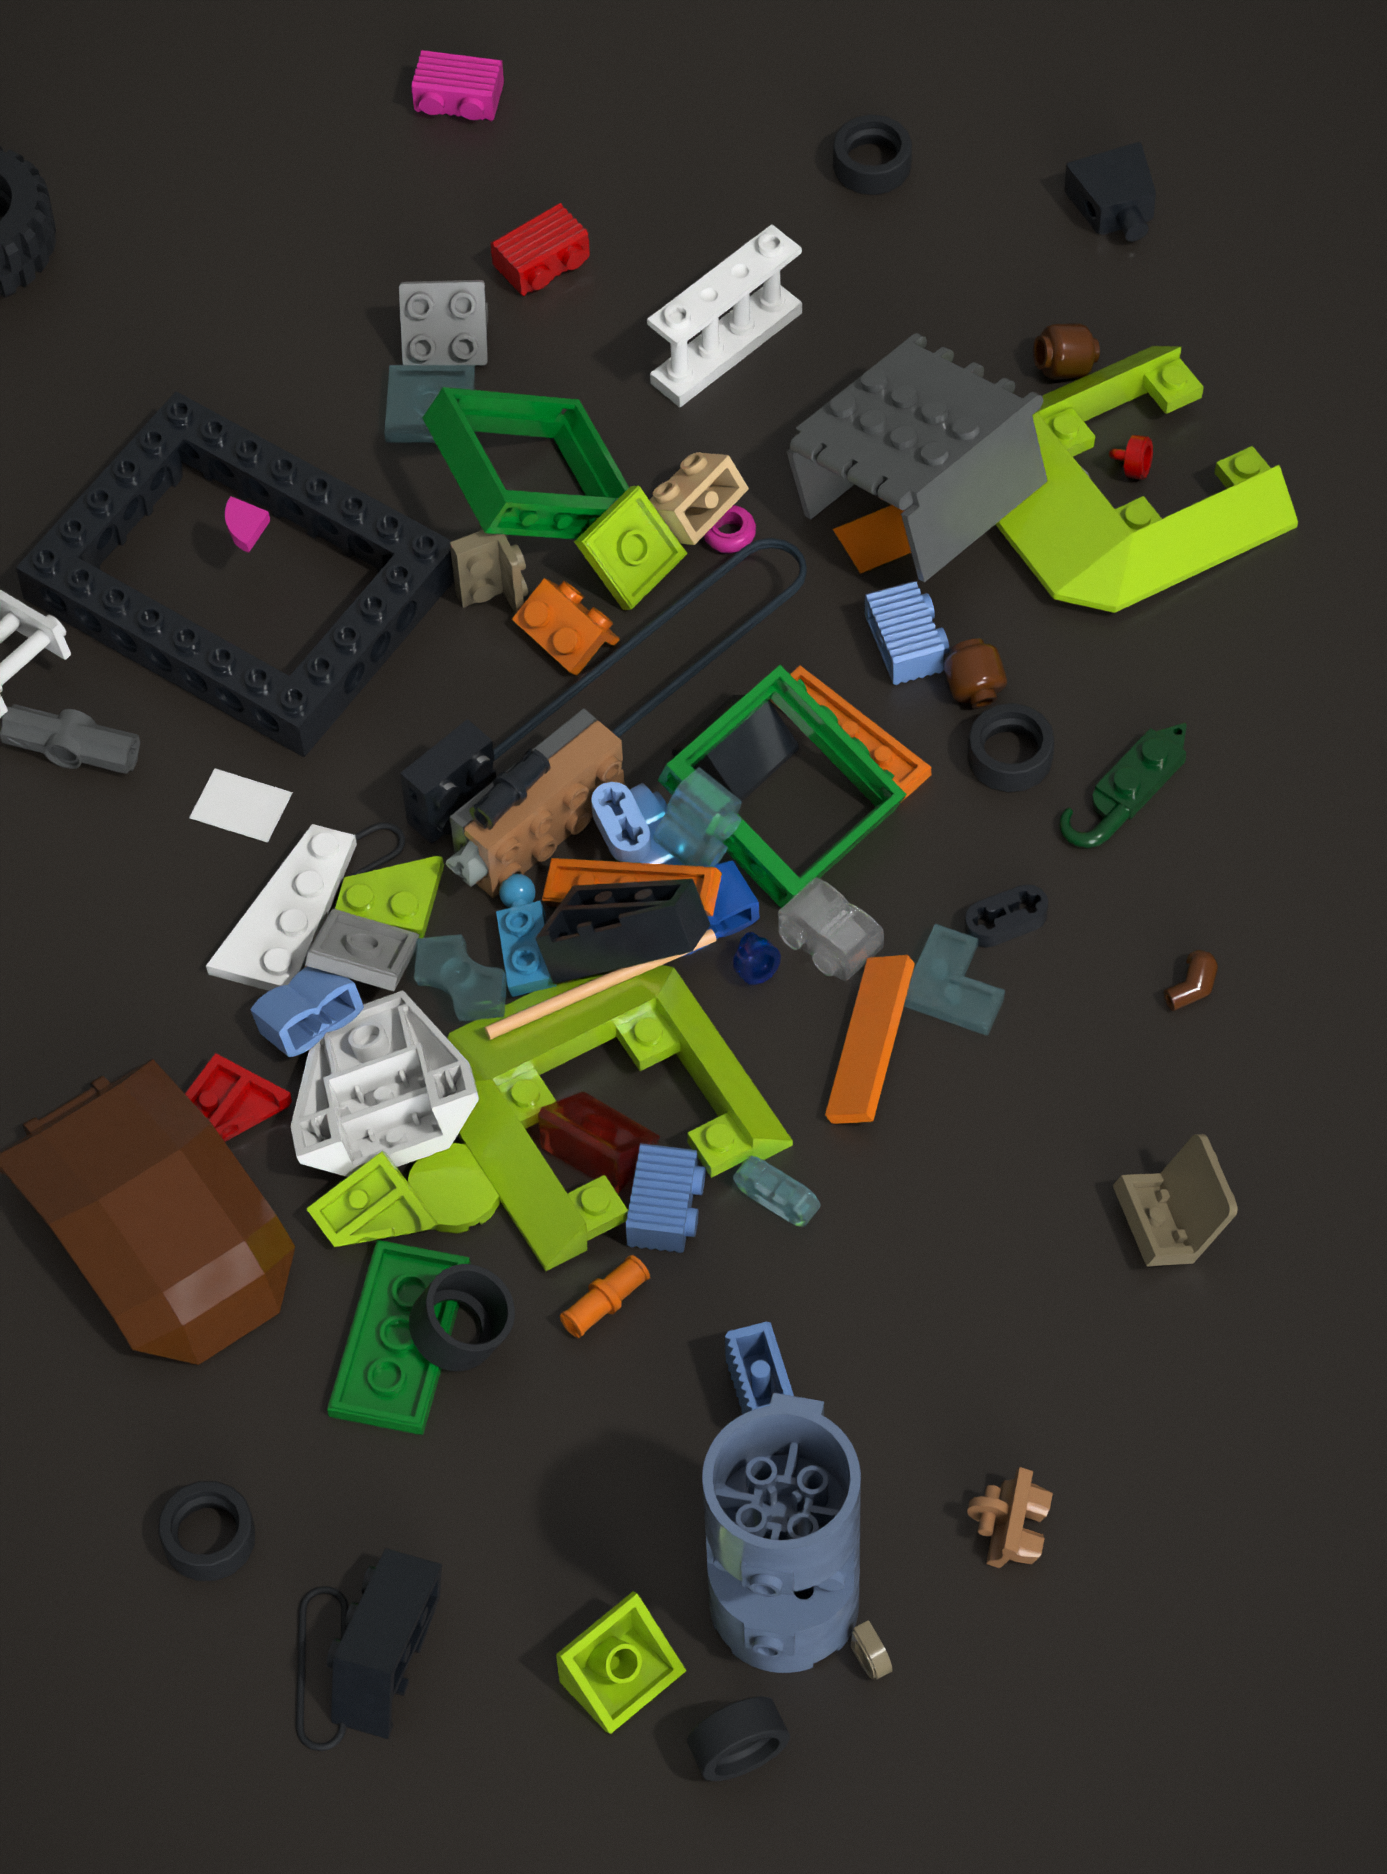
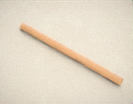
M708 929L693 951L717 941L712 929ZM688 953L614 970L484 1027L489 1040L494 1039Z

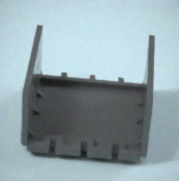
M915 333L796 427L797 435L792 439L787 455L804 515L809 519L815 517L853 485L873 495H878L880 499L901 510H905L901 513L917 576L919 580L925 583L1048 480L1032 416L1041 408L1043 397L1035 392H1031L1024 398L1013 394L1015 390V383L1008 378H1002L996 384H993L982 378L984 375V367L973 362L966 368H962L952 363L954 358L952 350L941 347L935 353H932L925 349L927 344L926 337Z

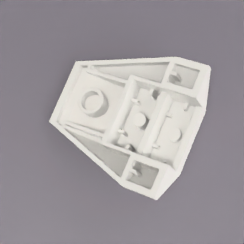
M403 990L364 1004L363 1010L353 1021L338 1030L326 1032L323 1038L309 1050L290 1126L296 1156L300 1164L349 1177L381 1151L387 1153L396 1167L429 1157L434 1153L450 1148L477 1104L479 1095L469 1062Z

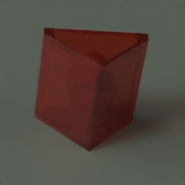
M584 1091L543 1106L538 1114L541 1147L594 1179L605 1175L617 1193L622 1191L635 1174L640 1143L657 1145L660 1139L658 1134Z

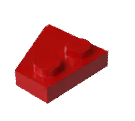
M216 1053L185 1093L212 1123L224 1142L288 1108L292 1103L291 1093Z

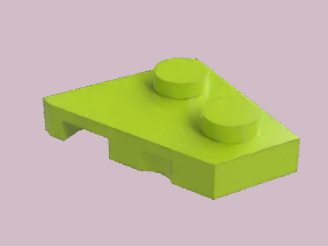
M433 856L344 877L335 909L419 934L420 940H424L444 868L443 857Z
M381 1151L307 1208V1211L334 1247H343L434 1230L439 1226L384 1151Z

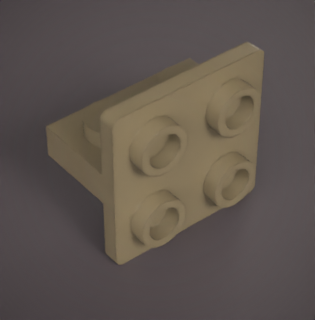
M479 523L480 531L450 542L456 596L464 608L474 603L486 602L495 595L504 593L514 614H516L524 604L523 597L528 595V588L521 574V570L526 569L522 552L517 544L512 546L509 544L506 538L508 535L484 533Z

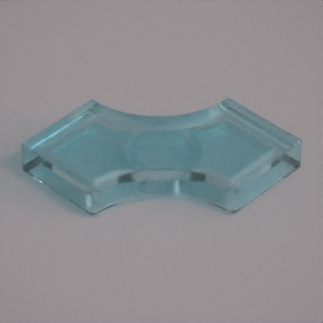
M462 934L418 938L414 978L419 986L436 987L448 993L453 999L454 1011L459 1021L504 1017L507 979L503 969L485 967L473 961L467 954L466 941Z

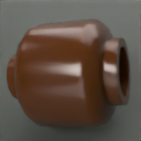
M1081 323L1046 326L1041 335L1036 337L1033 345V358L1036 367L1052 380L1083 378L1090 373L1093 364L1097 363L1100 357L1098 340L1093 338L1089 328Z
M980 638L969 639L951 647L950 655L945 659L943 668L954 700L961 703H971L972 708H982L995 703L998 700L996 694L1001 692L1007 685V677L998 649L994 645L984 643L983 639Z

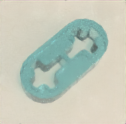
M747 1157L733 1175L734 1182L744 1194L796 1226H806L821 1206L811 1190L758 1157Z

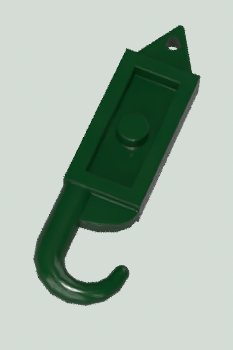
M1182 723L1159 731L1150 728L1095 786L1092 794L1093 807L1103 819L1093 830L1081 833L1072 828L1070 818L1073 810L1066 808L1059 821L1063 837L1077 847H1096L1106 842L1127 819L1131 820L1185 763L1186 751L1183 750L1187 724Z

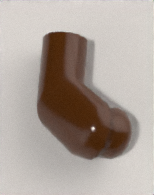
M1203 950L1191 952L1186 959V963L1189 964L1186 980L1164 990L1165 1001L1172 1011L1205 998L1212 992L1218 965L1210 952Z

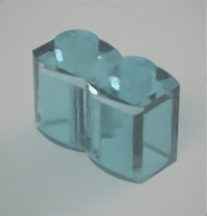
M698 767L679 784L667 806V812L660 821L653 840L685 866L707 865L708 867H714L727 851L728 847L723 844L724 841L733 834L741 822V818L737 814L741 808L742 801Z

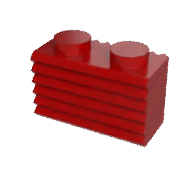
M558 203L492 241V264L521 296H526L528 292L543 289L555 276H560L562 272H567L568 269H577L589 258L588 232L586 229H583L581 223H578L576 218H573L571 213H568L562 203Z

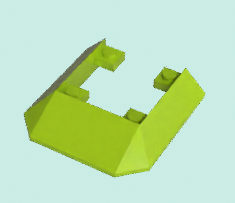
M1151 346L1043 395L1041 408L1032 415L1048 481L995 525L1053 599L1116 613L1297 528V516L1280 465L1270 468L1253 446L1216 462L1214 474L1227 489L1163 519L1144 496L1114 509L1073 458V456L1094 447L1095 435L1084 421L1146 393L1151 395L1165 414L1202 398L1203 385L1180 359L1182 347Z
M658 966L489 1040L484 1027L614 970L557 983L556 987L531 992L450 1032L447 1039L469 1062L479 1095L477 1104L458 1133V1136L463 1144L467 1145L497 1191L499 1200L545 1271L587 1251V1241L626 1222L628 1209L605 1175L567 1193L531 1139L526 1128L558 1113V1103L540 1077L541 1074L617 1037L639 1071L676 1054L710 1103L718 1117L688 1132L687 1142L692 1150H697V1157L711 1178L745 1160H748L754 1166L793 1146V1140L674 967Z

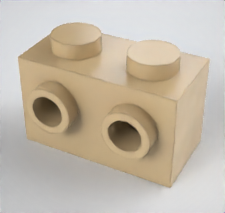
M693 453L681 462V468L668 481L660 484L653 491V497L650 499V502L680 544L695 545L749 489L729 455Z

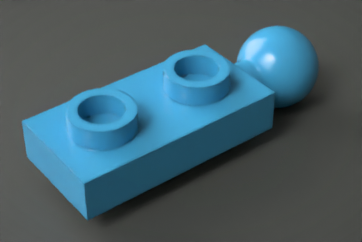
M513 874L501 883L499 896L502 903L508 909L496 911L507 985L512 997L557 986V983L553 984L535 939L546 924L545 910L541 901L533 902L536 894L534 883L523 874Z

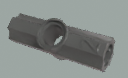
M13 704L12 707H7L8 711L3 715L0 732L2 743L44 753L51 762L58 766L74 769L78 768L81 763L127 774L129 771H133L137 763L141 744L139 735L97 725L90 716L81 711L64 709L59 715Z

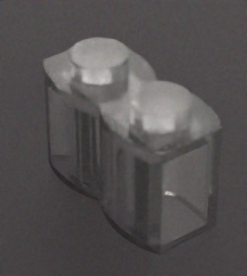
M817 877L778 911L779 934L782 940L794 950L800 948L804 952L813 955L814 964L826 976L834 975L846 982L866 964L867 958L874 957L884 947V930L862 909L850 904L834 887Z

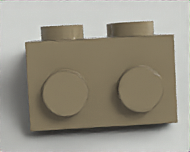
M1194 1134L1161 1173L1121 1175L1113 1184L1115 1193L1146 1266L1193 1264L1232 1221L1238 1210L1234 1194L1231 1192L1218 1162L1217 1155L1205 1134Z

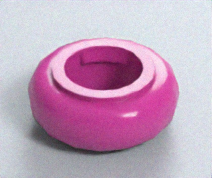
M733 505L704 535L706 543L714 550L722 553L739 552L750 544L755 537L756 524L753 516L746 509ZM734 524L740 530L732 534H725L720 532L718 528L722 525Z

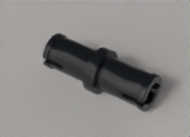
M532 748L528 749L525 755L508 772H501L493 780L494 786L477 804L470 808L469 812L473 820L480 827L491 830L496 822L512 806H519L525 801L527 791L550 770L551 766L548 759L540 751L532 750Z

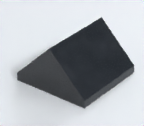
M732 695L672 750V755L674 757L678 755L745 695ZM768 700L693 768L705 781L739 805L799 750V744Z

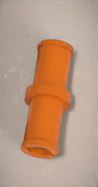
M630 1255L603 1280L596 1278L589 1284V1291L568 1310L560 1314V1320L567 1331L574 1337L580 1338L607 1313H616L622 1307L621 1301L643 1282L650 1279L647 1267L639 1258Z

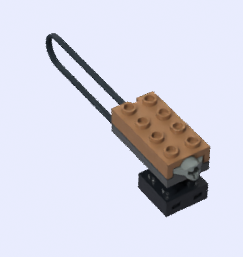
M766 538L748 544L494 749L493 742L487 735L468 719L400 773L407 823L431 844L442 835L452 833L454 854L447 859L445 864L455 874L464 878L463 881L467 885L472 887L477 884L488 895L495 898L499 894L500 885L504 880H507L513 874L524 875L538 861L543 862L550 858L556 851L557 846L571 834L576 835L586 828L593 817L591 798L598 786L607 782H617L625 785L624 770L621 769L623 761L622 740L619 737L791 598L805 581L807 567L804 555L796 546L781 539ZM774 548L783 550L795 558L799 564L800 571L792 585L625 721L610 731L583 708L534 748L548 759L551 768L527 791L525 801L519 806H512L496 822L491 830L480 827L473 820L469 812L470 808L477 804L494 786L493 780L496 778V770L493 769V762L747 556L761 549Z

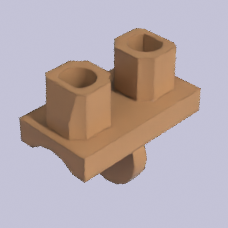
M1019 1467L1016 1470L1015 1478L1002 1482L1001 1489L994 1485L986 1486L985 1496L974 1497L968 1503V1515L974 1520L979 1521L978 1533L982 1536H991L986 1562L988 1565L1001 1568L1009 1560L1032 1565L1042 1554L1045 1539L1043 1534L1025 1529L1023 1524L1025 1517L1038 1522L1047 1517L1053 1493L1031 1483L1033 1471Z

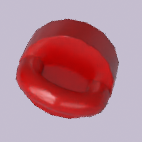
M1132 435L1126 450L1111 449L1109 457L1114 460L1124 461V472L1127 478L1143 480L1147 477L1151 468L1153 444L1148 436Z

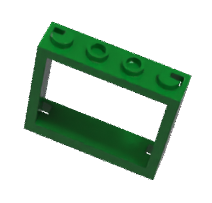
M442 387L422 417L484 533L577 539L629 488L579 399ZM562 409H567L564 414L561 413ZM474 432L554 438L586 496L506 490Z
M781 665L774 669L668 762L658 778V782L783 911L892 814L907 795L892 780L895 775L888 770H882L870 757L867 747L859 739L851 738L838 724L835 714L828 707L819 705L807 693L804 682L801 679L796 681ZM770 699L875 806L871 812L799 877L693 768Z

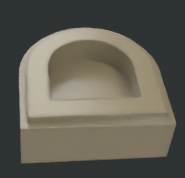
M868 1620L854 1627L850 1647L866 1674L871 1679L878 1680L891 1673L893 1669L888 1653L870 1621Z

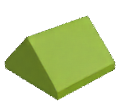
M634 1591L556 1654L559 1682L609 1734L613 1733L686 1672L683 1664L638 1593Z

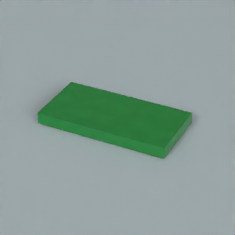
M381 1240L376 1241L328 1405L329 1417L419 1435L424 1434L442 1368L435 1366L425 1359L414 1345L409 1330L410 1312L417 1298L439 1273L454 1265L471 1264L470 1257ZM447 1300L434 1305V1312L440 1326L451 1336L460 1302Z

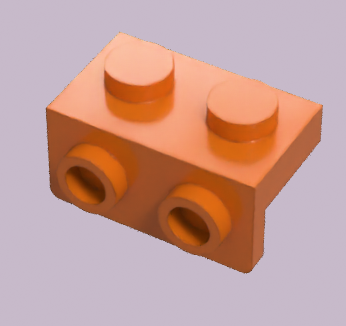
M544 578L512 620L564 668L578 676L604 642L615 646L620 638L609 629L613 622L606 615L594 607L589 611L580 603L584 596L566 581L557 585Z

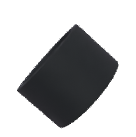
M459 1264L449 1267L435 1277L412 1306L409 1316V1330L414 1345L425 1359L442 1369L465 1371L475 1368L483 1363L509 1335L515 1319L513 1298L504 1282L488 1269L472 1264ZM452 1300L468 1306L479 1320L480 1338L476 1345L466 1344L447 1334L436 1318L434 1305L442 1301Z

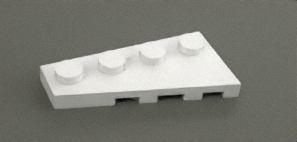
M312 824L206 965L208 975L268 991L279 986L288 985L292 978L305 968L308 950L329 914L357 845L355 835Z

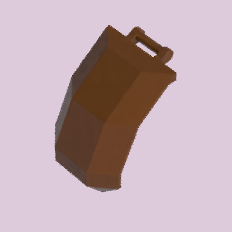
M150 1059L113 1083H110L103 1075L90 1083L91 1088L43 1118L38 1120L34 1117L24 1123L22 1126L27 1136L0 1152V1172L10 1179L54 1232L114 1319L132 1350L199 1365L280 1313L295 1245L276 1213L212 1123L154 1059Z

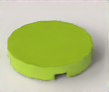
M452 1143L450 1148L418 1159L409 1171L408 1183L439 1224L434 1229L438 1232L458 1234L469 1231V1227L475 1226L479 1222L482 1225L488 1221L500 1205L497 1191L466 1144Z

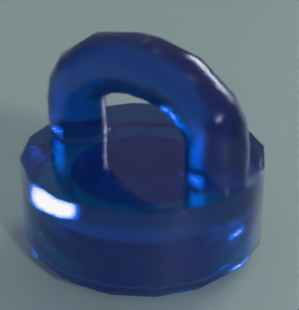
M748 932L740 940L733 960V967L735 972L745 982L756 985L765 982L774 975L780 965L781 955L779 950L768 939L759 937L754 932Z

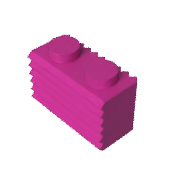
M421 50L412 81L414 109L417 112L422 110L429 115H444L447 113L449 116L454 114L460 117L462 115L469 120H484L485 118L489 121L494 120L504 85L502 60Z

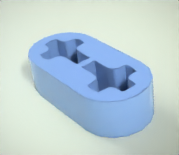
M617 782L603 783L592 794L593 818L613 857L620 862L638 863L645 859L650 852L651 838L649 827L627 786ZM612 800L615 805H620V815L615 816L612 808L609 805H605V802ZM627 830L630 838L637 840V844L630 845L627 840L622 841V831Z

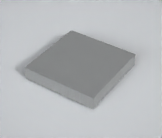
M332 909L308 950L305 966L395 991L417 948L419 934Z

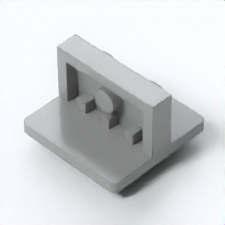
M483 280L400 283L399 302L403 366L432 367L487 364L488 303H485V283Z

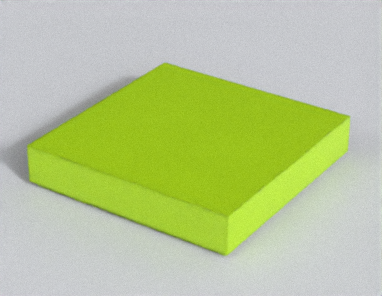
M639 485L629 487L574 541L623 610H632L687 555L685 549Z

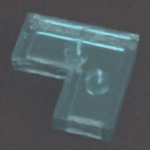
M935 924L912 973L904 1007L988 1036L1004 1001L1005 990L965 977L977 950L978 938Z

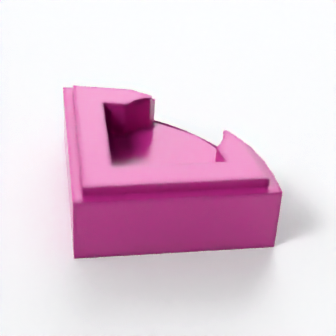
M231 496L225 508V521L229 534L240 549L249 553L270 522L269 512Z

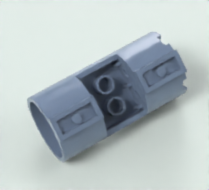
M773 1393L770 1406L746 1412L725 1426L716 1436L706 1454L702 1472L709 1606L714 1628L717 1629L721 1638L732 1649V1653L737 1658L761 1670L792 1673L813 1668V1663L826 1658L835 1650L839 1651L848 1641L856 1625L859 1612L861 1472L857 1454L848 1437L836 1424L824 1417V1401Z

